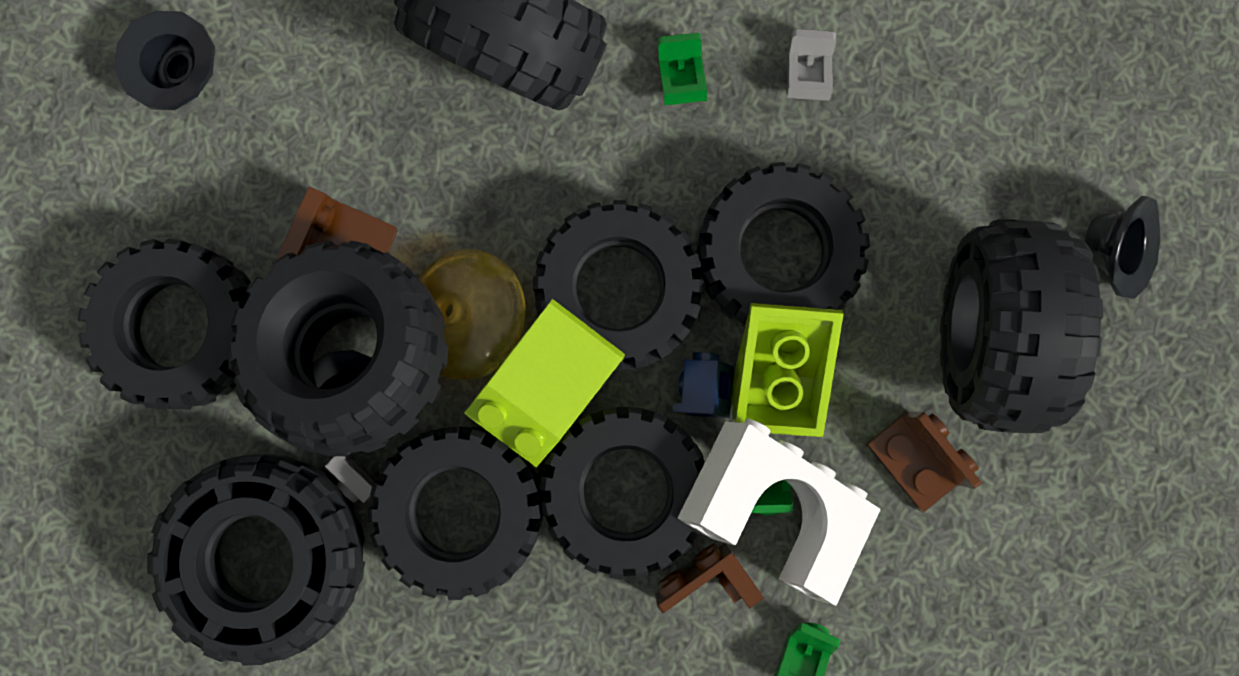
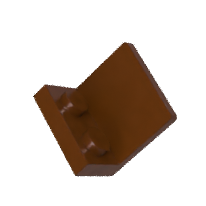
M309 186L276 260L291 252L296 255L305 252V246L330 240L336 245H340L342 242L349 243L350 240L366 243L385 253L389 252L398 230L389 223L332 199L326 193Z
M904 412L866 443V446L920 512L924 513L957 485L975 489L982 484L975 475V472L979 469L977 464L963 449L960 448L956 451L945 438L950 434L949 430L933 413L927 416L925 412Z
M715 543L704 548L693 558L696 565L683 574L679 569L671 572L658 583L660 589L655 594L657 607L663 614L717 576L720 584L734 603L743 599L750 609L764 599L726 543L719 548Z

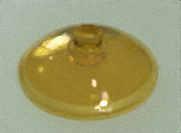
M460 249L448 252L429 264L419 276V280L428 288L440 308L446 328L443 330L445 343L449 347L447 367L440 371V375L456 380L477 379L495 371L519 342L525 323L524 294L515 273L498 257L476 249ZM452 304V313L447 317V309Z

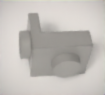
M793 30L787 56V98L830 101L833 91L832 55L836 44L835 32Z
M358 452L348 453V457L332 456L333 459L325 467L340 480L336 486L342 491L344 496L354 503L358 499L363 503L372 501L374 497L370 495L375 481L352 460Z

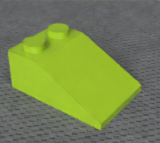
M552 299L485 383L464 414L509 446V448L533 466L537 467L561 440L623 360L625 354Z
M750 304L734 373L731 399L733 422L744 423L746 419H751L769 428L770 433L823 437L844 315L842 310Z

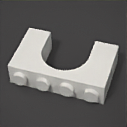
M746 419L744 423L725 421L677 519L713 540L736 545L761 494L775 482L780 480L787 481L799 497L802 508V525L797 541L780 574L779 580L809 598L836 606L880 512V508L866 500L868 494L861 488L849 483L841 484L835 480L836 473L832 469L817 462H811L810 464L802 458L804 452L800 448L788 442H777L770 438L769 434L771 431L763 424L751 419Z

